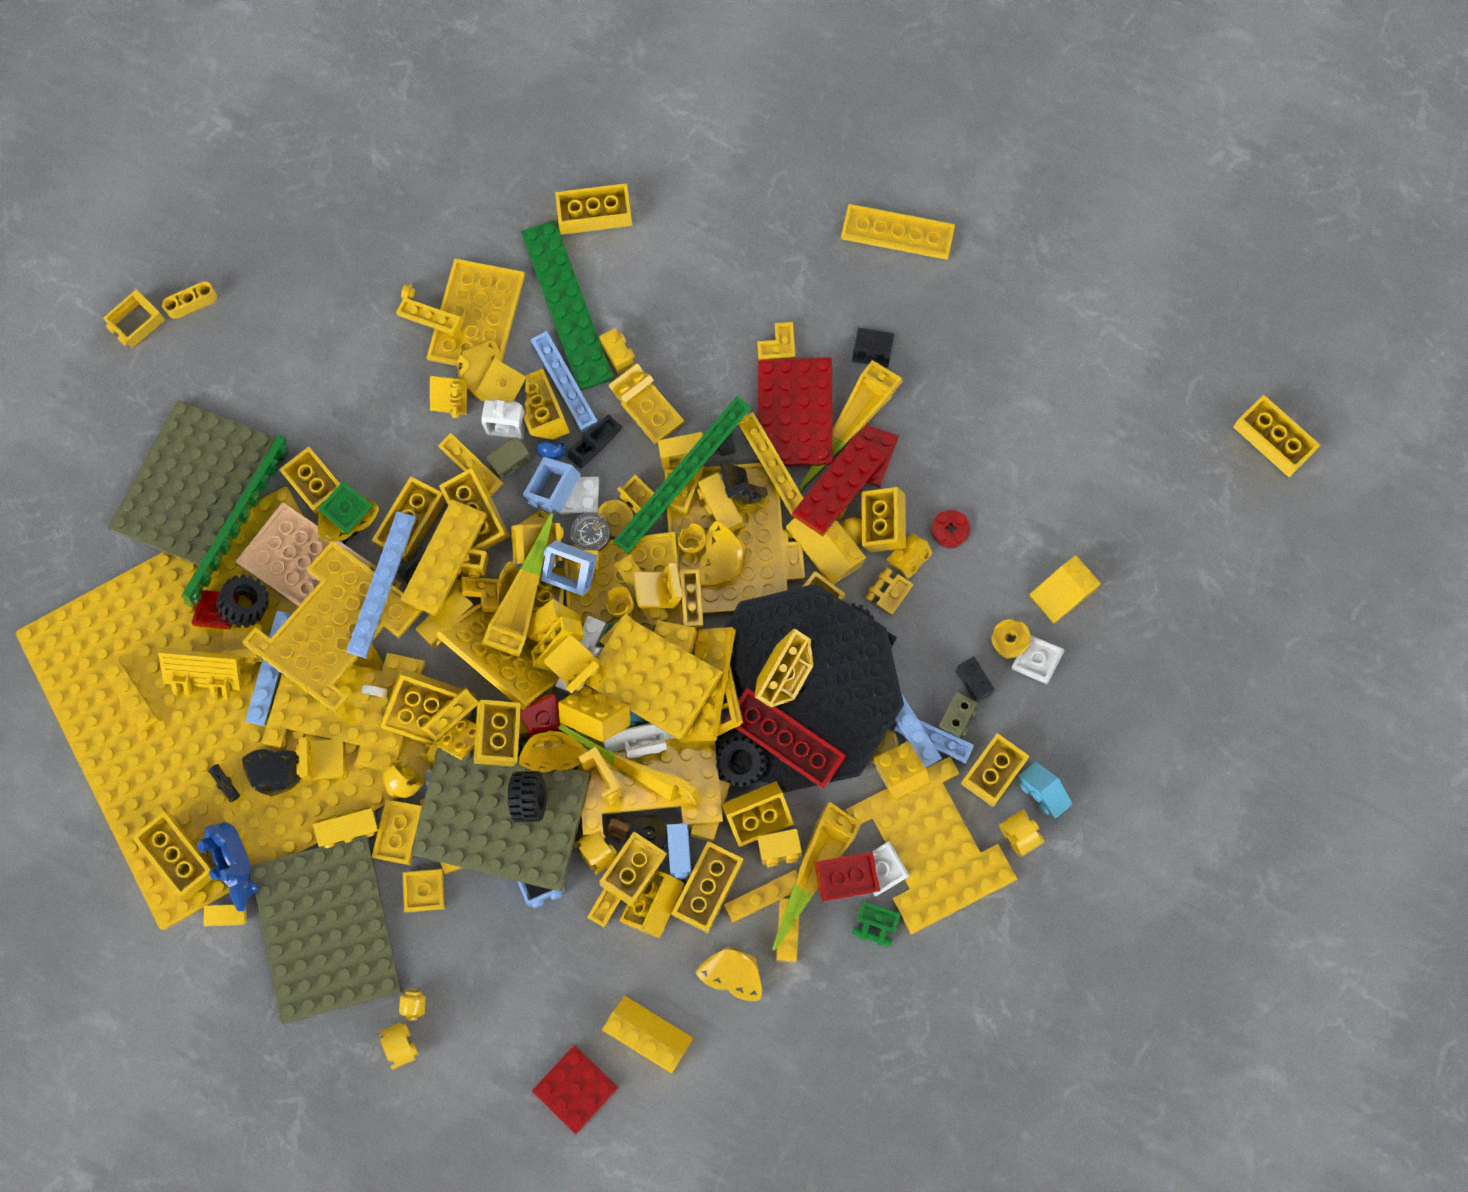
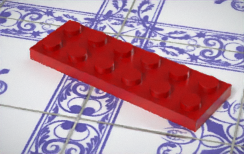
M856 434L794 509L792 516L823 537L887 458L888 454L859 434Z

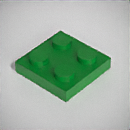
M342 481L318 510L348 535L373 506L347 483Z

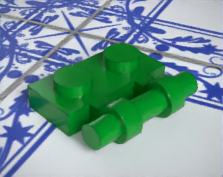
M862 901L856 921L864 923L862 929L854 927L852 934L859 936L861 940L865 941L867 939L876 942V945L891 947L893 939L885 936L887 932L895 934L901 914ZM869 926L881 929L880 934L869 932Z

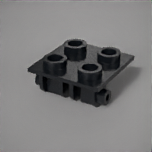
M858 328L852 362L869 365L873 360L879 365L888 368L894 333Z

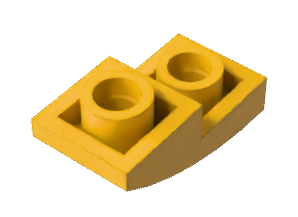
M234 904L204 906V926L246 924V910L237 911Z

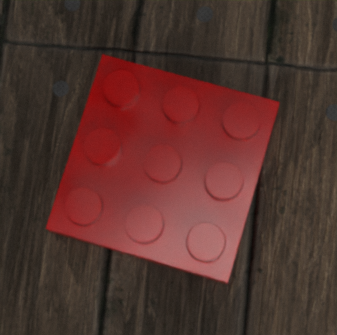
M573 1045L532 1092L577 1135L619 1087L576 1045Z

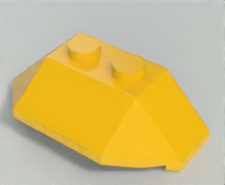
M793 629L775 646L757 678L755 698L769 707H775L795 699L813 667L810 638Z

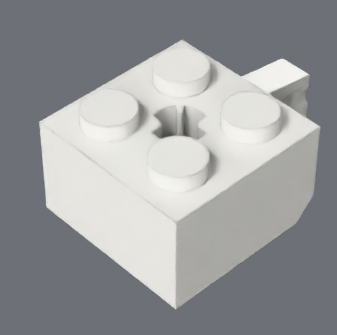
M497 399L485 400L482 425L486 434L510 438L517 436L518 439H523L526 426L523 406L514 401L505 403V401Z

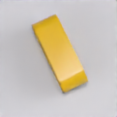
M201 282L165 298L162 302V308L170 318L178 319L214 303L217 300V293L210 283Z

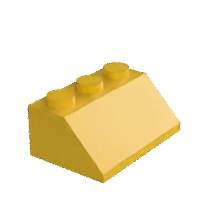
M657 871L635 906L632 908L628 904L626 905L619 921L660 939L685 883L669 874Z

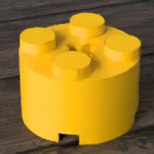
M1023 808L999 824L1004 837L1008 838L1011 843L1010 846L1020 857L1045 843L1042 835L1039 832L1037 833L1039 830L1038 825L1033 819L1029 821V816Z
M601 830L594 834L582 836L574 842L575 848L579 846L581 851L578 853L591 870L596 869V875L608 868L617 856L614 847L611 844L607 845L605 843V836Z
M400 1021L377 1032L379 1036L383 1035L380 1042L390 1063L394 1062L391 1065L392 1070L416 1060L415 1056L419 1054L413 1042L409 1043L407 1037L411 1036L406 1023L402 1024Z

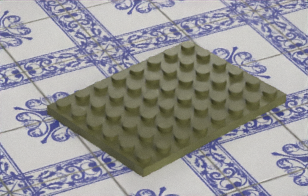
M177 400L108 529L199 566L276 437Z
M438 747L411 855L562 892L591 774L574 769L541 772L546 786V809L543 819L540 822L515 823L508 807L509 780L513 772L531 771L519 764L520 757H518L514 767L474 764V749L460 760Z
M367 835L354 838L352 842L346 843L343 841L335 843V846L330 848L320 847L251 865L252 880L259 888L255 895L282 1024L402 992Z

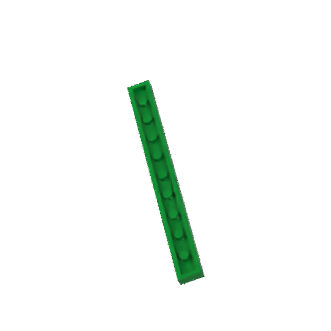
M738 396L734 398L613 541L629 554L751 410V407Z

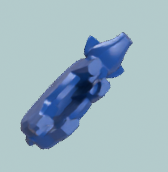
M222 822L216 825H209L205 827V837L197 844L202 853L206 850L212 851L211 857L216 867L209 871V875L212 880L220 879L230 888V898L236 910L245 911L246 902L252 894L259 891L256 884L250 880L251 866L237 830L231 824Z

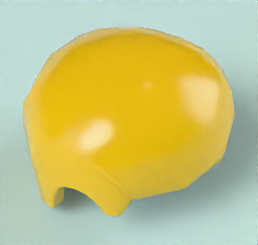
M850 517L842 521L840 525L856 545L861 544L862 520Z
M690 523L688 528H682L677 538L679 547L685 553L701 551L706 544L704 528L696 523Z
M616 586L609 590L608 601L605 602L608 612L617 618L623 617L626 613L629 615L634 609L635 600L628 588Z

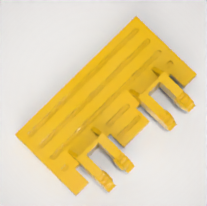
M161 648L159 651L163 683L171 684L174 695L180 694V683H182L185 696H190L192 694L191 679H193V686L210 688L212 698H217L219 694L218 687H221L223 698L229 699V683H231L232 690L241 689L238 655Z

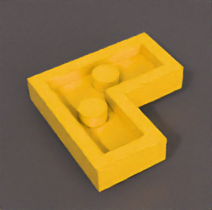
M793 322L775 323V340L757 341L758 360L795 359Z
M462 576L460 580L462 596L481 597L482 612L496 613L498 609L499 579Z

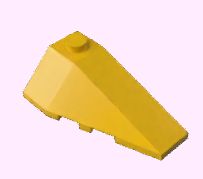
M542 368L527 374L524 421L530 435L553 440L570 433L544 369Z

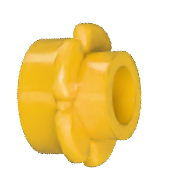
M404 284L401 293L402 299L414 298L415 289L412 288V284Z

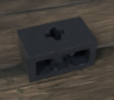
M975 656L957 665L955 671L974 701L979 702L993 694L995 689Z

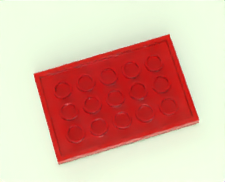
M832 357L758 360V421L785 467L831 465L833 463Z

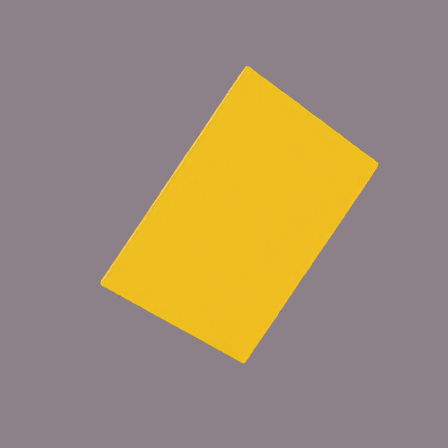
M282 487L260 499L255 508L252 507L249 511L251 514L249 520L241 525V532L238 538L232 540L230 544L232 547L229 553L223 555L220 560L222 561L220 568L212 573L211 583L207 588L204 587L203 590L220 591L223 584L229 578L232 580L233 576L236 575L238 578L241 575H245L247 578L253 576L255 581L258 579L235 561L282 502L303 516L288 487ZM161 552L16 631V636L161 930L168 929L203 909L204 906L210 905L230 894L229 886L222 880L215 879L208 882L188 900L179 898L132 838L163 811L173 816L197 848L198 842L205 837V827L222 822L231 824L239 834L251 866L301 853L318 844L313 827V822L316 820L371 805L375 812L385 805L386 800L394 801L399 798L398 796L392 797L386 792V786L383 782V771L355 765L360 746L343 743L344 776L342 778L305 781L301 778L294 788L275 796L259 793L255 790V787L252 788L242 765V758L248 753L259 749H267L272 752L281 750L296 752V744H299V738L307 737L311 741L329 739L288 730L282 749L262 744L266 726L251 724L245 721L262 662L250 665L239 664L241 689L232 690L231 683H229V699L223 698L221 687H218L219 694L217 698H212L210 688L193 686V679H191L192 694L190 696H185L182 683H180L181 690L178 695L173 694L171 684L163 683L159 659L161 648L211 653L223 651V629L193 626L191 622L197 604L194 603L193 607L186 605L182 596L183 591L199 566L165 552ZM261 581L260 584H264L266 586L265 591L269 593V604L262 619L257 621L256 624H260L262 626V633L269 637L276 612L281 611L293 614L298 606ZM244 596L239 597L238 605L242 607L253 606L248 598ZM371 643L367 657H358L353 665L382 671L384 663L375 646ZM117 659L121 661L159 720V723L144 733L139 730L101 671ZM405 736L398 760L402 761L400 765L403 767L410 766L421 777L422 781L420 783L424 784L426 783L425 772L433 770L430 767L429 761H425L421 757V752L428 753L425 748L427 743ZM258 755V756L260 757V759H262V758L265 757L266 755H263V756ZM219 764L225 775L231 778L232 785L240 794V797L234 802L230 803L222 790L216 787L217 783L208 772L209 768L213 765ZM264 786V790L272 791L270 786ZM206 850L202 854L215 868L216 866L211 857L212 851Z

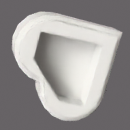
M363 685L361 692L363 694L386 697L388 689Z

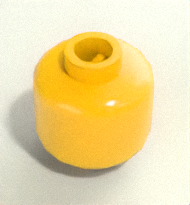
M408 989L400 995L399 1013L405 1016L406 1020L416 1021L418 1017L425 1014L426 996L421 993V990Z

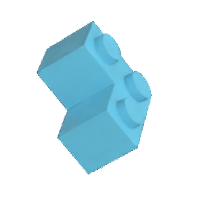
M1036 761L1018 775L1021 781L1020 787L1025 793H1031L1033 798L1040 803L1039 809L1044 815L1047 816L1049 814L1056 819L1073 805L1059 778Z

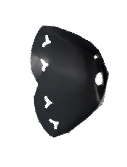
M259 749L248 753L242 758V765L252 788L255 787V790L259 793L269 796L279 795L294 788L301 779L296 771L298 763L296 759H299V756L294 751L281 750L272 752L267 749ZM258 755H261V756L266 755V756L263 757L262 759H260V757H259ZM264 786H270L272 791L264 790Z

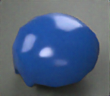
M539 440L537 452L542 457L559 460L565 454L567 444L544 440L541 443V440Z

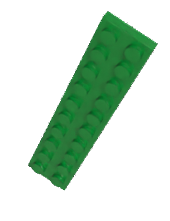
M552 220L521 231L573 377L580 391L614 380L556 221Z
M278 434L183 591L182 596L186 605L193 607L194 603H199L203 595L201 591L211 583L212 573L218 571L222 564L221 558L229 553L232 547L230 545L232 540L237 539L241 532V525L249 520L251 515L249 511L252 507L255 508L260 501L259 495L262 491L265 492L269 486L268 480L271 476L274 477L279 469L277 465L280 460L284 461L286 458L288 445L286 444V437Z

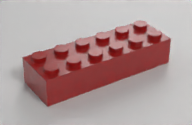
M746 688L738 700L743 723L735 728L825 789L848 755L777 706L769 707L755 698V691ZM730 714L725 719L726 722L731 720Z

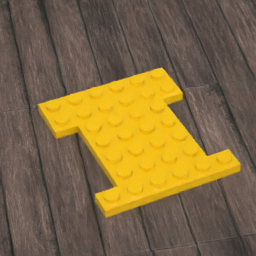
M331 541L307 568L308 573L321 581L271 639L255 627L242 643L334 713H337L349 698L334 685L359 657L347 653V648L375 572ZM393 585L373 640L383 628L400 639L423 612L401 602L400 599L403 592Z
M387 653L382 671L352 664L334 685L349 698L337 713H334L282 674L262 744L282 749L288 730L325 739L343 741V743L360 746L355 765L384 772L392 760L399 759L405 738L401 734L380 728L401 668L422 675L426 662ZM368 685L388 689L387 696L380 697L363 694L361 692L362 686Z
M575 730L579 735L605 748L604 742ZM670 738L665 740L667 750L656 754L642 755L639 758H628L626 749L613 751V753L630 761L685 780L697 788L701 797L698 805L692 802L688 804L680 797L669 801L603 758L618 782L623 796L620 797L621 800L616 804L605 806L601 794L609 790L596 766L587 771L586 773L591 774L582 810L583 836L594 834L599 830L604 834L602 814L681 807L683 823H687L688 826L723 822L718 769L716 767L715 741L682 742L676 738ZM583 745V746L585 747L586 751L591 750V749H589L588 747H586L585 745ZM579 764L578 771L585 772L581 764Z
M951 757L926 768L929 783L895 800L887 788L845 810L847 814L858 820L861 825L873 820L884 843L891 842L908 871L910 877L906 878L905 882L909 890L892 898L911 935L1017 880L999 844L980 853L943 783L960 774Z

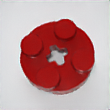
M946 510L938 513L932 524V536L942 547H959L967 540L970 533V524L966 515L955 510ZM953 525L956 530H953V533H949V530L945 529V527Z

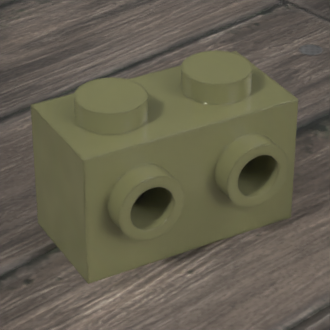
M517 436L505 441L502 447L492 450L486 457L489 466L501 481L532 460L530 453Z
M956 692L938 729L958 738L960 736L965 737L970 727L966 724L969 719L973 720L977 714L978 709L975 707L978 702Z

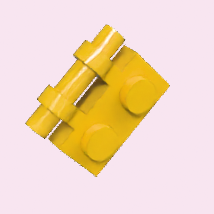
M886 568L877 577L878 580L875 585L869 588V593L865 599L872 602L877 597L879 601L876 603V606L892 616L914 584L899 574L893 580L890 578L893 571ZM884 584L889 585L884 593L880 591Z

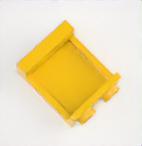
M560 523L551 524L547 546L555 540L561 542V538L564 537L563 527H560ZM545 524L511 526L514 564L524 563ZM555 555L554 562L563 560L562 556Z
M594 747L579 756L578 758L583 770L587 772L596 766L609 790L601 794L605 806L608 804L611 806L621 800L620 797L623 796L621 788L597 748Z

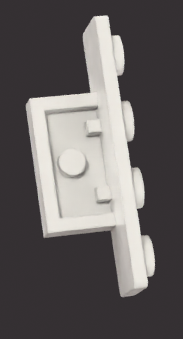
M650 723L624 729L606 740L604 746L605 749L611 752L626 749L628 758H639L642 755L656 754L667 750L665 740L675 737Z

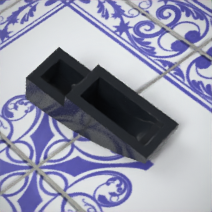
M610 415L606 416L583 434L582 439L569 449L567 457L581 469L622 429V425Z

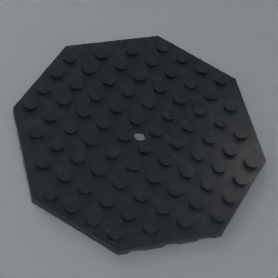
M817 584L740 601L732 616L723 627H732L736 630L730 668L738 700L746 688H750L753 691L756 690L757 678L775 646L793 629L798 630L811 639L813 667L803 683L805 686L804 692L797 694L794 700L777 705V707L848 755L829 783L860 776L904 706L887 628ZM724 694L723 705L727 703L726 694ZM729 707L721 711L722 724L726 723L725 719L730 714ZM736 728L718 735L715 741L716 751L718 752L719 748L723 747L722 744L731 738L748 736ZM738 750L733 754L732 761L747 771L752 768L753 759L748 751ZM766 750V758L768 759L767 771L764 772V776L761 778L762 781L768 784L777 781L782 793L818 786Z

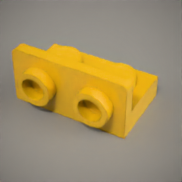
M636 363L609 383L608 386L616 398L625 403L654 380L650 374L643 372L639 364Z

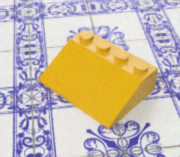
M401 668L380 728L432 745L434 739L422 729V725L463 689ZM471 711L464 718L468 720Z

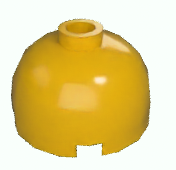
M394 759L386 767L383 774L386 792L392 797H410L423 786V783H420L422 779L410 766L403 767L400 765L402 761Z

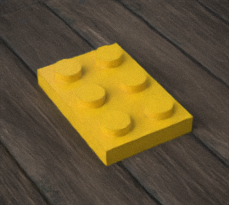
M652 383L627 402H621V406L655 445H658V440L667 438L685 424L683 418Z
M391 800L385 801L372 852L373 859L411 866L413 858L411 852L423 806Z

